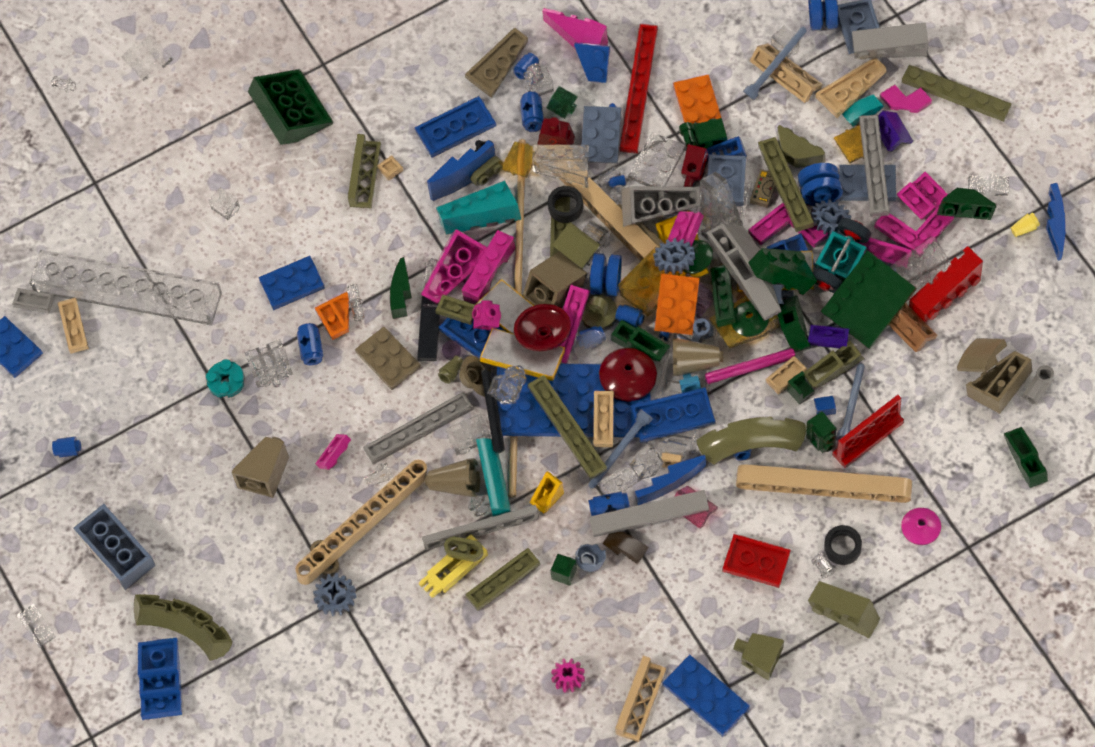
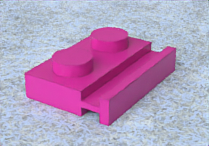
M679 211L668 240L673 242V239L676 238L677 242H679L681 239H684V244L690 242L691 247L704 215L701 212Z

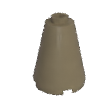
M673 338V376H681L718 367L720 362H723V351H719L717 346Z
M469 458L430 470L425 475V485L433 491L477 497L478 495L475 493L480 491L481 484L480 471H476L475 468L478 462L474 458Z

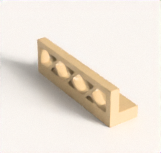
M769 43L757 46L750 62L764 72L780 52ZM787 57L770 75L772 79L804 103L808 102L813 91L819 90L823 86L822 83Z
M643 656L615 728L616 735L636 742L640 741L666 672L665 667L651 663V658ZM649 669L659 671V677L650 681L647 676ZM650 686L653 692L652 695L643 699L641 690ZM643 704L646 710L645 714L636 717L634 713L635 707ZM636 722L639 728L637 735L626 732L627 727Z

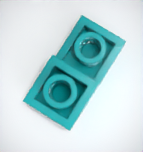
M872 94L852 104L842 115L854 127L859 123V116L875 115L884 105Z

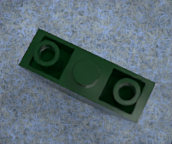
M956 188L942 199L937 215L991 220L997 206L975 189Z
M795 295L784 299V304H779L781 312L778 313L781 329L790 348L797 353L810 348L811 344L808 342L809 336L798 296Z

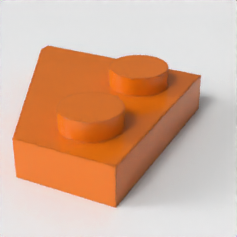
M347 292L315 307L317 315L332 340L349 332V296Z

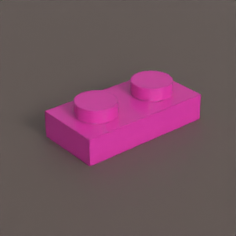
M336 434L315 465L320 469L330 470L333 468L341 453L347 450L351 439L347 435Z

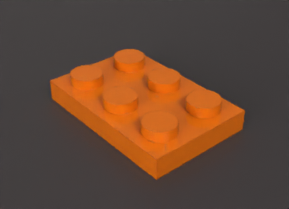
M709 74L673 82L684 123H702L710 119L721 118Z
M661 273L654 331L693 335L700 278Z

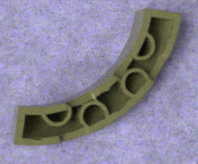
M773 417L749 418L729 423L727 428L719 431L714 429L697 439L696 442L701 454L705 455L706 459L715 465L730 455L754 448L777 447L796 452L804 442L806 425L804 422L785 418L784 421L773 420Z
M135 594L134 618L136 625L157 626L178 632L194 641L205 652L209 661L219 659L230 650L233 641L223 626L219 627L213 621V617L205 611L178 599L169 601L160 599L159 595Z

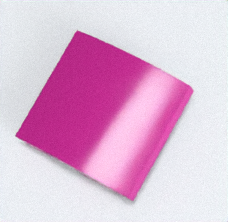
M925 171L913 183L909 182L896 195L922 221L934 212L942 199L948 194Z

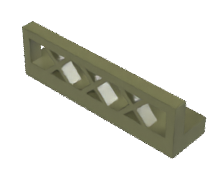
M357 134L348 191L350 207L372 208L381 142L366 141L365 134ZM366 147H376V151L369 156L366 153ZM370 161L373 164V168L366 171L363 165ZM368 177L371 183L364 188L361 185V181ZM364 193L369 197L368 202H358V198Z

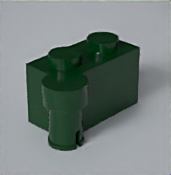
M722 118L710 119L702 123L685 122L679 126V131L684 138L686 148L690 144L707 149L727 141Z

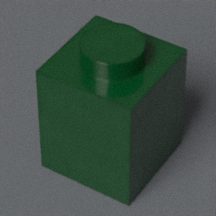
M558 553L550 570L551 579L570 586L577 571L576 560Z

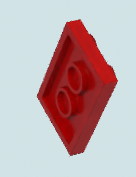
M733 534L722 572L780 588L791 550Z

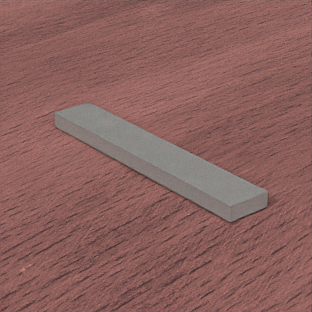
M878 115L859 116L870 217L889 215V203Z
M462 392L364 446V451L374 465L473 410V406L465 393Z
M705 490L589 518L593 536L597 537L708 511L709 506Z
M534 505L422 536L425 550L444 546L445 541L450 537L466 539L470 534L473 537L538 520L537 508Z

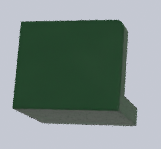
M803 371L788 381L787 391L799 405L815 394V390L805 380V373Z

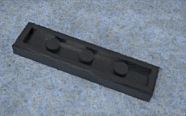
M422 296L417 360L437 361L440 315L436 314L435 310L438 303L436 304Z

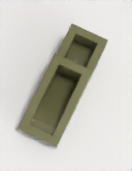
M850 340L847 343V347L842 346L836 352L832 350L804 372L805 378L815 389L842 375L865 358Z

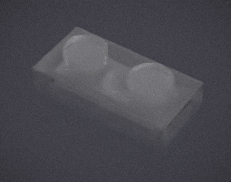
M628 463L597 483V486L604 495L620 491L624 492L641 481V478L631 464Z

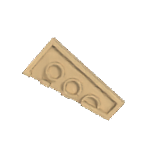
M872 58L816 92V99L838 118L887 72L886 66L877 58Z

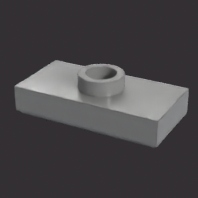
M17 288L12 305L15 308L49 313L54 295Z

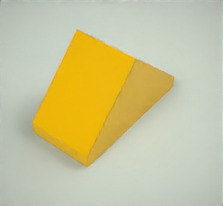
M547 471L533 494L530 503L533 506L536 505V508L545 514L564 494L563 483Z

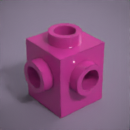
M489 300L481 301L480 304L475 305L472 311L474 328L483 330L498 328L501 319L500 305L493 304V301Z

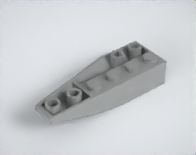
M721 224L708 231L707 236L711 248L764 321L780 313L781 309L772 283L756 278L748 263L760 249L744 227Z

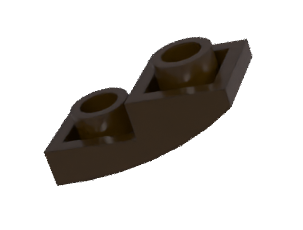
M622 531L608 534L602 543L616 555L622 553L636 564L640 562L649 548Z

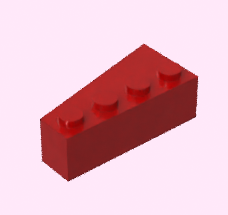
M969 246L963 249L964 254L959 259L955 257L950 261L951 264L945 272L941 270L936 274L932 284L928 282L910 298L909 307L924 322H927L929 319L933 320L943 308L947 309L954 299L962 297L968 288L976 286L981 281L983 260Z

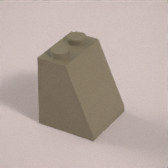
M559 251L530 270L522 296L533 305L552 304L562 308L565 305L570 285L582 288L587 272Z
M265 437L233 468L231 473L238 489L274 498L289 459L284 441L278 437Z

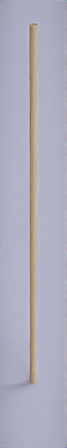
M520 139L518 142L517 204L522 220L516 221L514 290L522 295L526 140ZM510 436L508 497L511 498L516 497L518 436Z

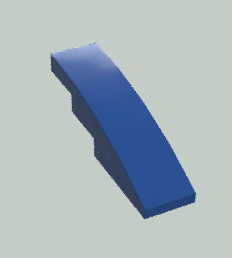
M1058 183L1050 184L1048 193L1051 202H1049L1047 209L1050 219L1047 220L1046 231L1057 260L1060 261L1063 256L1066 235L1065 212Z
M705 455L667 466L668 474L651 478L652 486L635 491L637 505L655 500L692 479L706 467Z

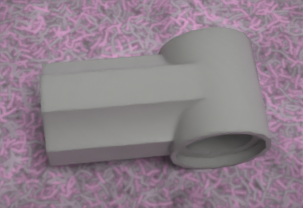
M1047 365L1040 366L1037 369L1036 375L1022 395L1028 403L1037 405L1046 390L1052 385L1054 378L1053 369ZM1047 375L1049 378L1042 379L1040 376Z

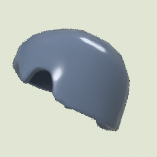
M598 544L581 545L575 553L578 567L587 572L598 571L606 559V551H602Z

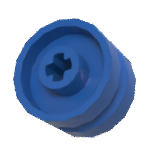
M808 0L811 31L821 30L823 19L828 30L838 28L837 0Z
M816 163L805 167L799 172V187L801 188V195L806 205L815 206L816 203L820 204L821 201L828 203V200H831L833 203L843 195L842 185L839 181V171L836 165Z
M594 253L590 270L591 294L601 295L606 284L607 295L618 296L622 271L621 255L611 254L607 265L605 254Z

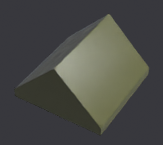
M570 222L552 246L584 269L600 244Z

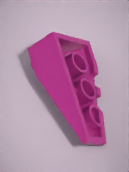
M547 8L542 10L543 21L573 48H575V42L608 46L607 26L589 18L580 20L576 15L567 17L559 11Z
M456 229L447 241L421 295L436 304L439 303L442 295H447L474 270L487 247Z

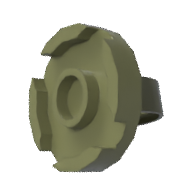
M606 295L590 296L581 318L585 327L601 326L602 329L612 327L617 320L615 319L616 303Z

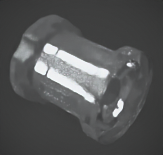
M826 552L819 553L811 560V563L816 565L821 572L820 576L822 578L832 575L837 569L827 558Z

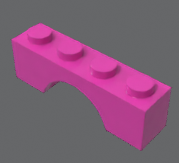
M497 230L462 288L464 301L475 305L489 292L496 271L502 263L508 262L515 250V239L513 236Z

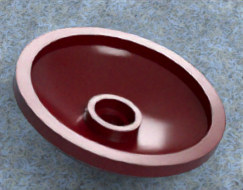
M538 304L529 307L517 317L514 323L516 340L521 346L531 351L552 350L563 344L571 332L569 315L562 308L552 304Z
M621 348L608 354L602 361L599 379L605 391H613V398L621 401H636L644 398L653 390L657 380V370L653 360L646 353L634 348Z

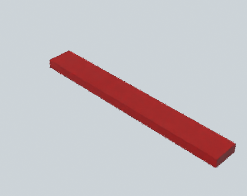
M640 24L619 148L620 152L638 154L658 26Z

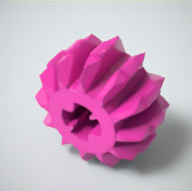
M563 658L562 665L556 662V669L551 671L553 675L551 679L553 683H556V688L560 689L563 687L564 693L568 688H570L571 692L575 691L574 687L581 688L580 682L585 681V676H583L585 670L580 668L581 663L577 662L574 664V659L572 658L569 660V663H566V660Z

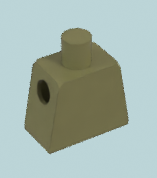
M752 633L748 642L737 638L733 650L743 653L741 657L742 665L763 678L770 680L784 648V640Z

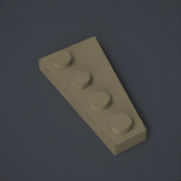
M514 27L465 74V78L492 98L526 46L528 37Z

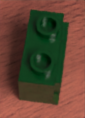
M821 411L807 421L806 438L810 440L817 451L822 453L829 452L835 447L837 428L825 413Z

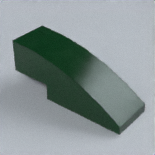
M404 257L400 258L395 268L390 287V308L393 319L408 316L405 300L412 298Z
M623 320L619 322L611 334V341L624 348L641 350L652 360L658 362L661 361L670 348V345L642 328H635Z
M1019 427L1004 433L1012 456L1028 486L1032 488L1048 482L1047 470L1039 459V453L1024 429Z

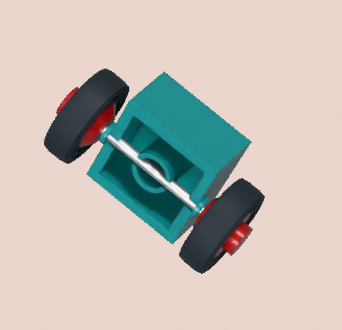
M842 218L837 228L847 237L832 231L815 263L816 269L813 271L817 280L815 284L824 291L835 293L867 252V247L857 242L867 243L872 233L862 223L852 219Z

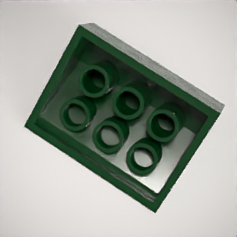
M300 69L253 78L248 93L280 145L298 142L333 124L331 117Z
M867 251L821 312L840 328L849 329V334L870 349L917 288L879 258Z

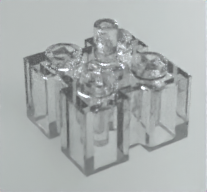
M280 339L266 344L267 347L261 349L258 347L244 352L257 388L269 386L271 383L277 388L281 385L280 380H285L293 375Z

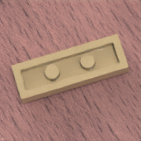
M76 297L58 302L70 354L89 349Z
M594 391L593 447H613V391Z

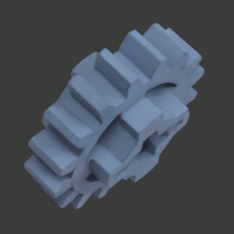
M828 200V203L821 201L820 204L816 203L815 207L812 208L811 217L814 226H818L817 231L822 229L823 234L830 232L831 235L832 231L841 234L837 227L842 218L851 219L852 216L848 215L849 210H844L845 205L839 206L838 201L832 203L831 200Z
M676 238L673 239V242L667 239L666 244L660 243V248H655L656 253H653L655 266H658L659 271L665 270V274H668L669 271L673 275H675L676 271L682 274L683 269L689 270V265H694V247H690V242L684 244V239H681L679 242H677Z
M335 573L334 577L331 578V575L327 574L328 579L320 578L321 585H315L317 590L313 591L315 596L314 602L318 604L319 610L323 609L325 615L330 611L332 616H335L336 612H339L341 616L342 610L345 609L349 612L348 606H354L352 599L357 598L356 593H354L356 589L352 585L351 579L346 581L345 575L339 578L338 573ZM322 599L328 601L330 604H326Z

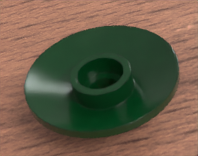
M694 240L692 244L695 252L694 265H689V270L683 269V272L696 274L709 266L713 258V251L707 242Z
M751 301L743 302L735 307L736 323L731 325L739 335L754 337L761 334L767 328L769 319L764 321ZM748 314L753 315L751 318L746 317Z

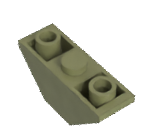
M781 125L777 127L778 143L787 163L796 168H802L825 162V152L821 147L814 146L806 138L799 137L787 127L784 128Z

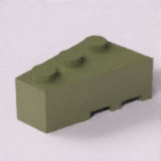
M821 581L817 583L808 599L812 611L816 614L824 615L867 638L871 637L880 621V617L871 599Z

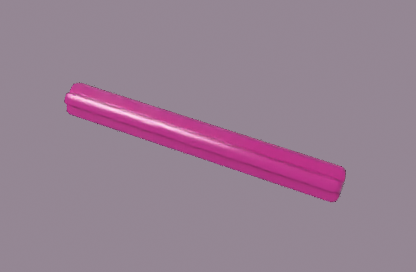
M790 348L711 371L705 374V380L707 384H711L786 362L795 356V352Z

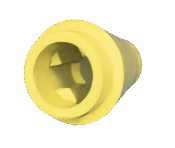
M1027 213L1010 229L1013 235L1017 237L1037 230L1040 223L1034 213Z

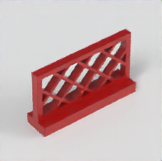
M898 394L838 440V448L833 451L832 455L845 469L904 423V419L900 415L902 398Z

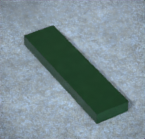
M725 265L710 268L717 327L735 324L736 316L731 274Z

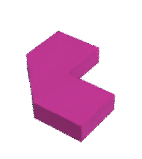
M894 84L880 93V98L891 110L899 111L901 109L918 113L932 104L931 98L922 88L906 97Z

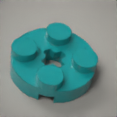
M228 359L214 364L206 374L207 386L210 392L217 397L228 396L230 398L237 395L243 389L245 378L243 370L238 364ZM224 376H229V382L221 381Z

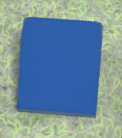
M833 396L814 398L816 415L821 411L825 415L836 414Z

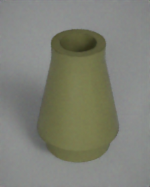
M455 356L441 367L438 373L440 380L447 384L454 382L463 359Z

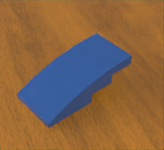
M488 140L477 152L470 148L459 160L452 156L427 180L430 199L435 201L472 183V174L490 158L496 156L494 144Z
M177 637L139 642L138 676L142 720L182 715L181 673Z

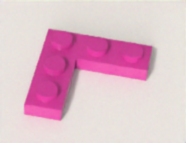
M780 204L748 229V233L760 245L787 224L793 227L784 204ZM818 226L798 232L802 234V237L813 248L828 238V233L823 234L822 229L817 231Z
M938 206L917 231L890 213L889 215L881 216L874 223V228L902 247L911 249L912 254L920 258L953 221L954 217L937 215Z

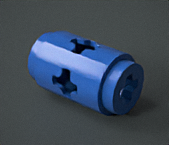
M526 92L520 99L522 125L528 132H537L541 130L544 120L542 99L536 92Z
M313 323L300 325L297 331L301 360L305 365L310 366L321 363L324 355L319 328Z
M622 491L596 496L588 500L591 516L630 507L627 492L622 493Z

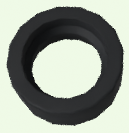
M572 186L557 187L548 196L549 214L560 223L574 222L583 213L582 195ZM562 197H571L577 203L576 207L569 212H560L555 209L554 205L556 200Z
M840 525L829 530L825 536L824 550L830 561L839 565H847L856 561L860 556L862 539L856 529ZM837 536H848L854 541V550L846 555L837 554L832 550V540Z

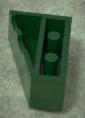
M761 248L748 262L756 278L772 284L781 283L785 285V289L790 290L794 288L799 290L798 293L804 295L817 282L801 251Z

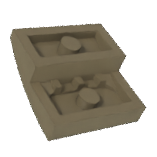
M976 338L963 353L957 365V370L987 372L998 363L996 355L1007 347L1005 339Z

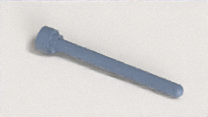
M801 27L756 82L750 86L747 85L743 90L752 100L757 98L760 91L759 88L807 32L805 27Z
M859 363L856 368L843 427L837 432V442L851 431V423L865 368L862 363Z
M642 409L638 412L635 424L605 461L607 470L591 479L588 484L589 488L594 489L641 427L650 424L653 420L650 415Z

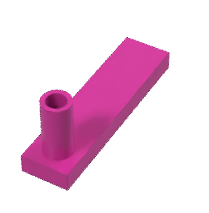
M570 285L563 308L571 321V332L566 341L560 345L565 347L561 360L565 364L568 363L590 293L589 290Z

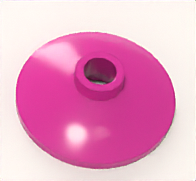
M915 508L905 514L902 519L901 529L905 538L917 545H926L938 538L941 531V522L933 511L927 508ZM923 521L925 525L920 526L918 522Z

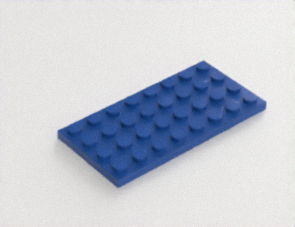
M560 364L554 380L549 381V383L585 436L594 437V391H605L599 379L601 364ZM497 366L496 396L503 436L561 437L528 389V384L538 379V377ZM651 392L644 398L636 401H621L613 398V437H625L635 424L631 405L651 401Z

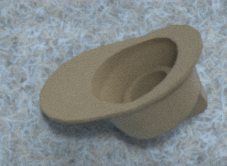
M468 356L463 360L460 368V381L465 387L471 388L477 394L485 397L481 372L486 366L483 362H480L478 357Z

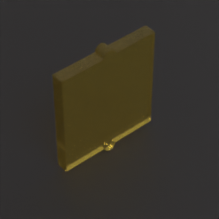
M860 125L850 130L846 129L844 133L834 137L836 144L849 164L861 158L864 159Z
M514 141L502 165V171L509 172L513 176L519 175L527 178L540 149L530 146L528 143L523 144Z

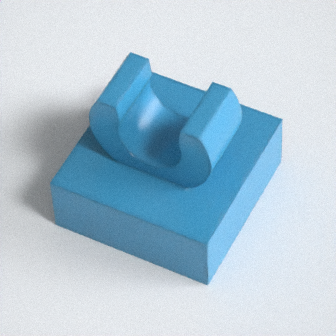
M690 373L683 375L684 379L679 380L681 393L701 388L698 375L691 377Z

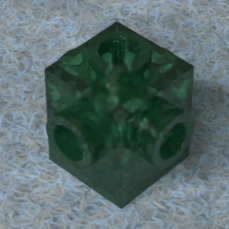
M558 86L546 108L565 119L569 113L572 115L577 107L575 102L578 97Z

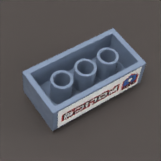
M105 504L101 505L73 528L78 538L124 590L156 566L151 555Z

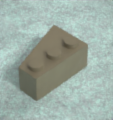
M1017 351L1012 352L999 361L994 368L988 372H983L975 381L967 383V396L1000 414L1032 373L1031 359Z

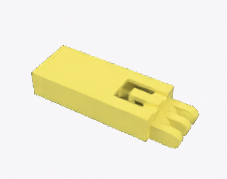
M471 534L466 538L477 541ZM483 547V556L476 562L456 559L446 555L427 572V576L419 582V585L421 587L425 586L424 590L426 592L432 590L429 593L431 598L441 591L446 593L488 556V551ZM475 550L470 552V554L475 555L477 553V551ZM446 568L451 572L448 575L444 572L441 578L438 577Z

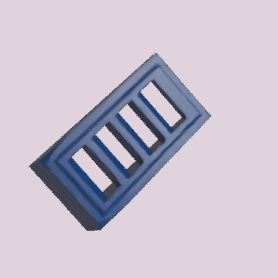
M739 136L707 148L709 155H713L712 153L716 152V155H721L720 151L723 150L724 155L747 157L743 142Z

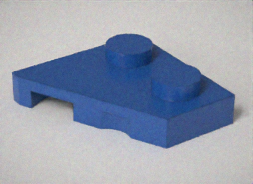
M575 42L574 46L587 80L607 83L610 46Z

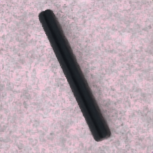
M485 368L481 374L493 450L495 453H502L505 450L493 371L492 369Z

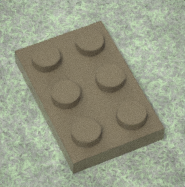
M384 326L355 349L357 355L391 390L421 367L420 363Z

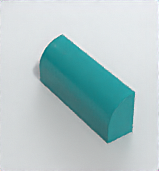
M476 439L492 516L512 512L499 453L494 452L492 439Z

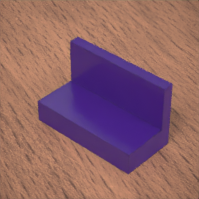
M883 110L878 115L880 137L888 151H893L902 142L910 144L913 142L897 112Z
M811 325L808 342H810L811 346L838 349L842 346L847 347L849 329Z

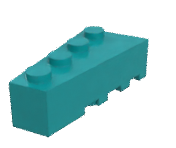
M505 180L436 207L440 224L446 235L452 234L456 229L462 232L470 230L474 226L482 228L487 227L489 223L498 222V224L506 223V220L515 219V221L522 220L518 204Z

